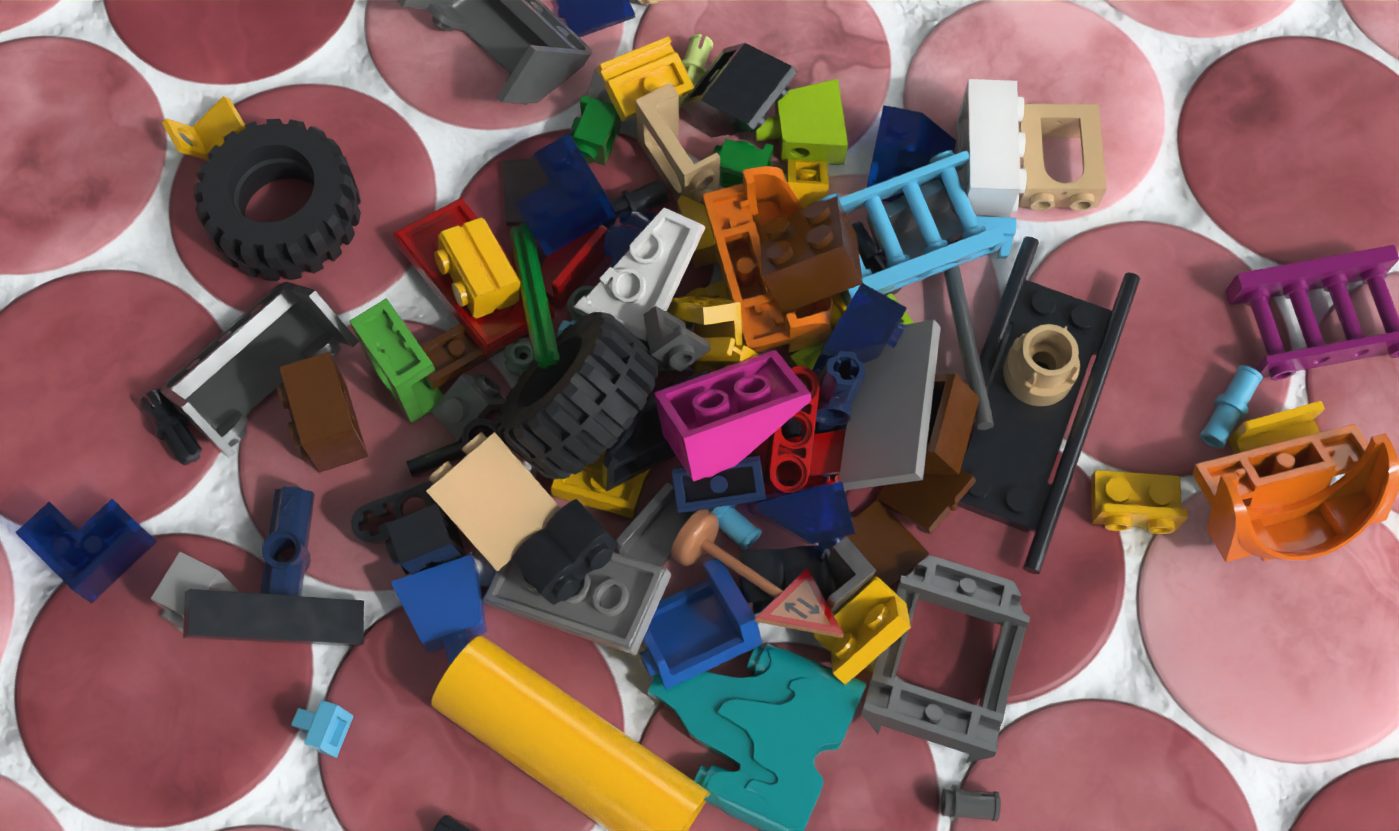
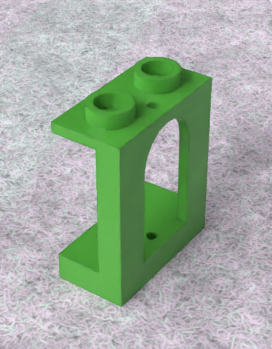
M385 298L349 322L368 362L410 423L413 424L429 414L444 395L439 388L432 391L424 380V377L435 371L433 363L388 299Z

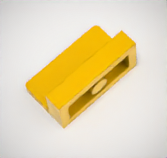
M701 294L672 299L666 312L680 320L694 323V333L702 338L732 337L735 339L734 345H743L741 302Z
M1322 401L1242 423L1228 439L1234 454L1320 433L1314 419L1325 410Z

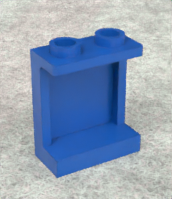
M716 558L703 563L707 575L706 580L659 602L641 643L644 651L639 652V655L650 677L658 675L665 690L762 645L758 623L754 622L755 615L725 565Z

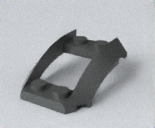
M929 555L917 564L914 571L907 576H901L896 592L907 603L910 624L917 600L920 599L1000 625L979 705H973L895 679L909 631L907 630L877 657L861 714L877 734L881 726L946 746L967 753L965 763L992 758L997 751L1000 726L1003 722L1017 659L1030 616L1026 615L1019 602L1022 596L1015 581Z

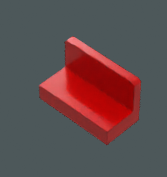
M578 221L544 260L540 268L548 300L562 308L572 293L582 285L609 253L611 244L608 228L601 225L594 232Z

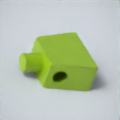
M838 79L789 90L782 99L776 102L775 116H768L765 123L754 131L755 140H778L780 158L785 162H788V159L827 161L828 165H845L848 141Z

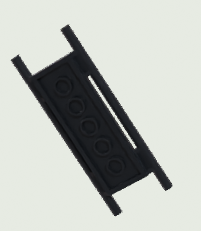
M1026 236L1023 238L979 356L985 385L987 386L1009 324L1012 325L988 391L994 426L987 430H979L977 425L975 426L961 469L973 475L976 482L957 505L1027 533L1029 531L1035 532L1023 569L1032 574H1040L1138 288L1140 277L1130 272L1124 274L1112 310L1026 280L1039 245L1037 239ZM1052 324L1062 328L1067 326V331L1075 338L1079 349L1080 370L1074 385L1061 401L1049 406H1033L1022 402L1010 392L1003 376L1004 362L1015 339L1040 325ZM1091 355H1096L1053 482L1049 484L1047 482ZM1035 362L1038 366L1050 370L1046 364ZM916 526L918 530L930 534L929 532L925 531L919 526Z

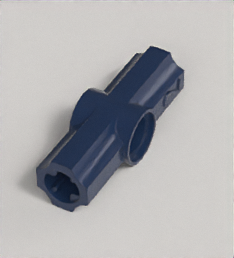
M841 350L835 357L828 358L823 371L817 374L820 390L814 434L838 431L842 425L851 420L852 403L865 377V364L858 360L855 353Z
M287 486L275 489L269 536L262 545V556L265 564L260 594L302 595L304 573L311 562L308 543L315 498L312 491ZM287 547L296 548L295 554L290 560L282 563L278 562L277 558L283 549Z

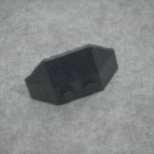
M705 369L676 383H667L658 391L711 373V371ZM654 394L646 398L647 402L643 409L633 418L634 422L630 427L620 434L617 438L618 441L610 449H606L602 464V486L606 491L676 456L663 436Z

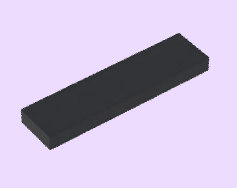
M189 589L185 591L183 638L360 646L364 644V600Z

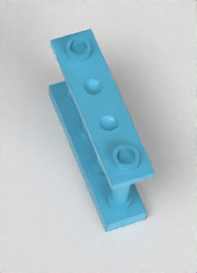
M952 150L942 152L931 158L929 165L842 198L836 193L819 200L826 201L837 196L846 214L866 206L889 261L886 263L887 269L872 274L871 269L866 270L859 254L863 284L840 293L846 309L993 253L1003 245L1006 240L1000 226L986 230L984 225H979L957 174V171L962 170L970 158L967 150L955 155ZM936 178L942 179L965 232L961 235L963 240L950 245L947 240L941 239L919 187ZM904 192L927 246L924 249L925 254L914 259H910L908 254L904 255L881 201Z

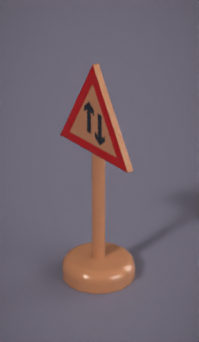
M702 509L694 513L679 531L671 549V558L680 565H693L706 553H709L775 598L755 618L754 622L843 638L844 633L808 568L784 591L713 543L719 530V520L708 509Z

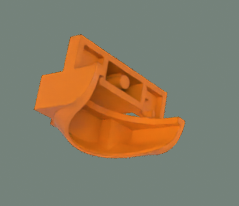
M772 166L743 170L742 184L702 194L714 237V250L729 300L741 302L742 332L745 346L755 352L786 344L788 353L829 342L833 295L783 314L762 276L760 226L767 224L776 217H785L804 209L793 189L786 181L783 171L778 167Z
M1351 424L1195 464L1193 477L1212 507L1206 530L1225 562L1252 555L1260 557L1263 562L1272 559L1307 560L1334 552L1355 539L1370 524L1387 520L1399 491V460L1386 433L1372 436L1368 443L1356 424ZM1345 474L1338 481L1330 485L1333 476Z

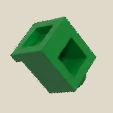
M582 95L580 100L582 117L577 116L574 119L570 130V139L574 140L572 155L583 163L590 164L595 162L605 166L621 129V119L613 104Z
M725 138L723 146L716 145L712 155L718 153L720 156L719 186L727 188L742 184L743 170L772 166L773 145L766 143L764 150L747 141L736 142Z

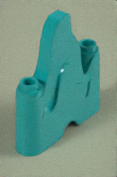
M768 643L765 647L762 645L756 647L748 662L747 668L754 671L755 677L736 678L705 671L665 690L659 676L655 675L648 690L649 697L659 701L673 711L690 738L700 746L725 758L739 768L737 772L714 765H711L710 769L702 765L694 781L710 792L708 798L705 797L703 800L759 831H804L824 784L823 777L815 768L814 759L823 751H834L840 748L867 683L853 678L845 685L832 673V668Z

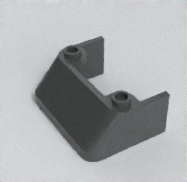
M540 0L398 1L402 7L427 9L433 15L432 21L446 31H452V29L466 31L510 74L497 96L503 103H521L524 105L538 103L580 70L592 54L590 47Z
M286 281L270 290L171 376L161 387L160 392L217 450L230 458L236 453L231 447L236 445L247 433L244 427L248 419L245 416L277 388V384L283 383L279 367L329 351L332 357H334L341 350L340 343L354 347L359 341L315 290Z

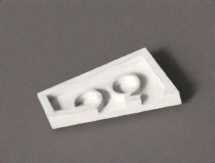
M663 208L629 245V251L613 268H608L599 278L601 280L587 297L583 296L574 307L587 314L592 312L609 313L636 337L646 341L647 332L643 314L655 306L667 311L706 227L669 209Z

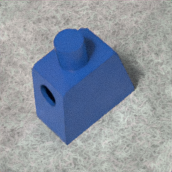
M472 554L391 581L405 612L427 652H434L444 648L449 665L470 643L471 638L487 632L480 575Z

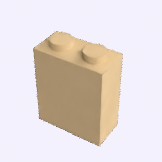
M480 432L462 448L467 455L454 467L447 461L428 477L433 485L427 490V493L494 569L499 571L512 559L515 552L526 540L545 528L548 521L561 507L495 432L488 438L483 432Z

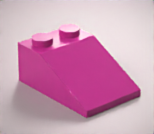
M776 350L654 392L663 436L692 481L714 476L718 472L736 466L812 400L809 390Z

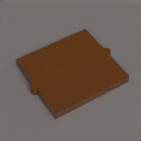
M962 469L960 475L923 474V480L886 485L876 496V499L887 508L932 534L950 511L958 509L957 503L973 486L976 479L973 475Z
M878 499L856 518L849 517L847 525L826 543L828 549L832 551L833 546L847 536L876 569L874 576L880 578L889 588L900 581L902 575L907 576V573L929 555V552Z

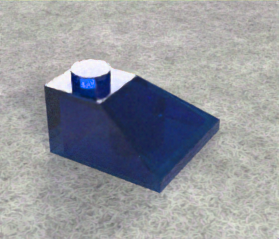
M883 105L866 188L929 165V160L942 152L952 150L954 154L956 140L922 112ZM904 192L881 201L892 202L904 196Z
M861 284L821 350L812 371L816 375L823 371L828 358L835 357L840 350L853 352L860 362L867 363L878 358L886 344L895 348L907 327L900 322L907 308L866 284Z
M843 482L828 483L747 504L749 513L806 544L818 543L819 550L833 548L844 536L855 534Z

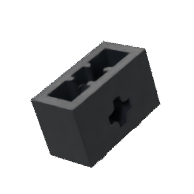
M437 503L386 524L391 537L385 540L388 554L394 565L400 563L406 575H412L467 556L457 526Z

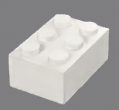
M968 79L956 119L957 154L967 150L970 158L963 169L957 171V174L976 216L1010 217L1011 212H1017L1019 193H1025L1027 172L1026 169L1020 168V157L1024 156L1026 139L1025 133L1019 132L1018 122L1023 120L1024 98L1018 97L1017 81Z

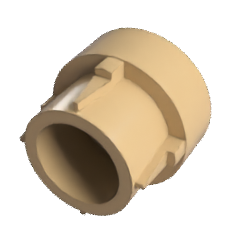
M1052 324L1040 325L1015 339L1004 362L1003 376L1010 392L1022 402L1033 406H1049L1061 401L1074 385L1080 370L1079 349L1075 338L1067 331V326L1062 328ZM1035 362L1046 364L1050 370L1038 366Z

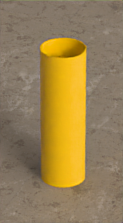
M483 635L474 638L459 653L443 675L434 692L431 706L608 831H688L706 803L703 799L705 797L708 798L710 792Z

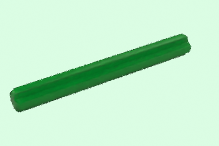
M521 223L519 227L511 228L509 236L517 277L520 280V292L533 358L537 361L538 367L547 369L549 365H556L560 357L534 235L530 231L529 225Z

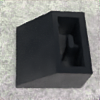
M747 43L723 49L694 86L695 88L687 95L680 105L711 138L724 135L732 136L745 131L753 132L765 123L768 118L766 112L773 103L779 101L787 94L790 88L788 83L797 71L793 66Z

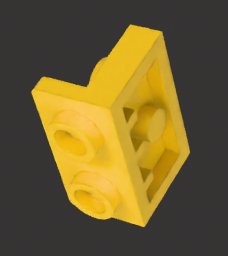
M1095 470L1091 475L1092 524L1105 525V528L1111 531H1126L1132 527L1148 528L1150 533L1169 534L1177 530L1188 519V510L1181 509L1180 476Z
M874 576L833 613L844 633L843 638L814 633V638L831 652L832 673L846 685L911 628L907 603L880 578Z

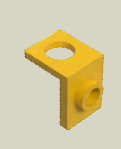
M224 96L194 126L167 118L162 122L178 152L210 161L207 156L209 151L215 145L220 147L225 143L223 137L232 131L237 134L245 129V123L230 98ZM178 132L185 135L191 141L193 146L186 143L181 138Z

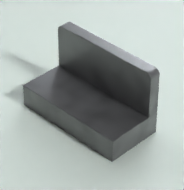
M936 178L920 186L941 239L951 243L962 237L961 235L965 232L959 219L950 208L946 189L941 181ZM905 195L885 205V211L904 255L908 254L910 259L924 255V249L927 246ZM868 214L866 215V219L873 240L879 249H883L877 232Z
M668 481L616 539L618 546L614 553L663 567L671 558V549L679 531L697 511L678 513L674 484Z
M847 536L833 546L828 559L829 575L840 586L827 600L832 613L863 587L876 572V569Z

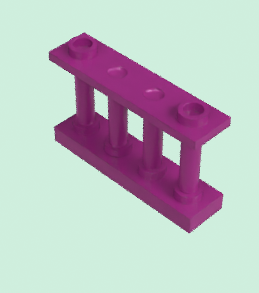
M1395 245L1238 273L1225 290L1230 305L1245 303L1252 308L1268 355L1264 357L1255 370L1263 378L1271 377V380L1277 381L1289 378L1296 374L1297 371L1386 354H1389L1390 358H1399V316L1385 282V278L1388 276L1387 273L1399 261ZM1362 281L1363 284H1368L1386 334L1364 337L1346 289L1348 283ZM1323 288L1324 291L1330 293L1347 341L1324 344L1307 296L1309 290ZM1284 295L1286 299L1291 300L1307 346L1306 349L1285 352L1268 304L1270 298Z

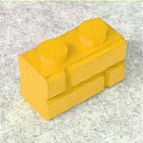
M481 217L464 223L462 227L458 225L441 231L438 235V250L434 252L435 261L440 272L443 275L449 273L454 281L452 283V291L460 307L467 305L472 316L477 319L493 313L495 309L501 310L519 301L520 280L485 219Z

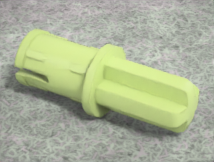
M694 34L689 38V44L682 60L694 86L707 71L705 67L710 52L713 49V42L707 36L701 49L698 48L702 37L701 34ZM687 95L679 97L680 108H683L680 104L684 101Z

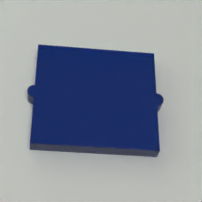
M555 0L559 8L558 16L564 18L566 25L579 38L635 18V12L629 0Z

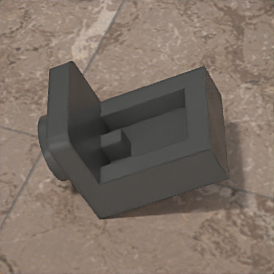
M655 306L643 314L647 332L646 341L649 345L651 356L681 371L710 351L709 341L686 329L684 321Z
M461 375L431 412L459 441L462 440L463 429L470 421L485 418L491 410H500L501 406L506 403V400L500 395L498 384L486 375Z

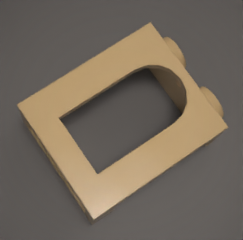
M670 82L635 100L637 141L677 203L680 196L683 195L704 205L702 194L719 190L720 156L718 153H715L693 164L676 138L679 136V94Z
M1024 104L1023 120L1018 122L1019 132L1025 133L1026 139L1024 156L1020 157L1021 169H1026L1027 182L1025 193L1020 195L1018 207H1028L1036 211H1045L1051 208H1071L1075 211H1086L1098 208L1107 190L1099 104ZM1042 138L1081 139L1083 173L1078 180L1071 183H1061L1055 181L1046 173Z

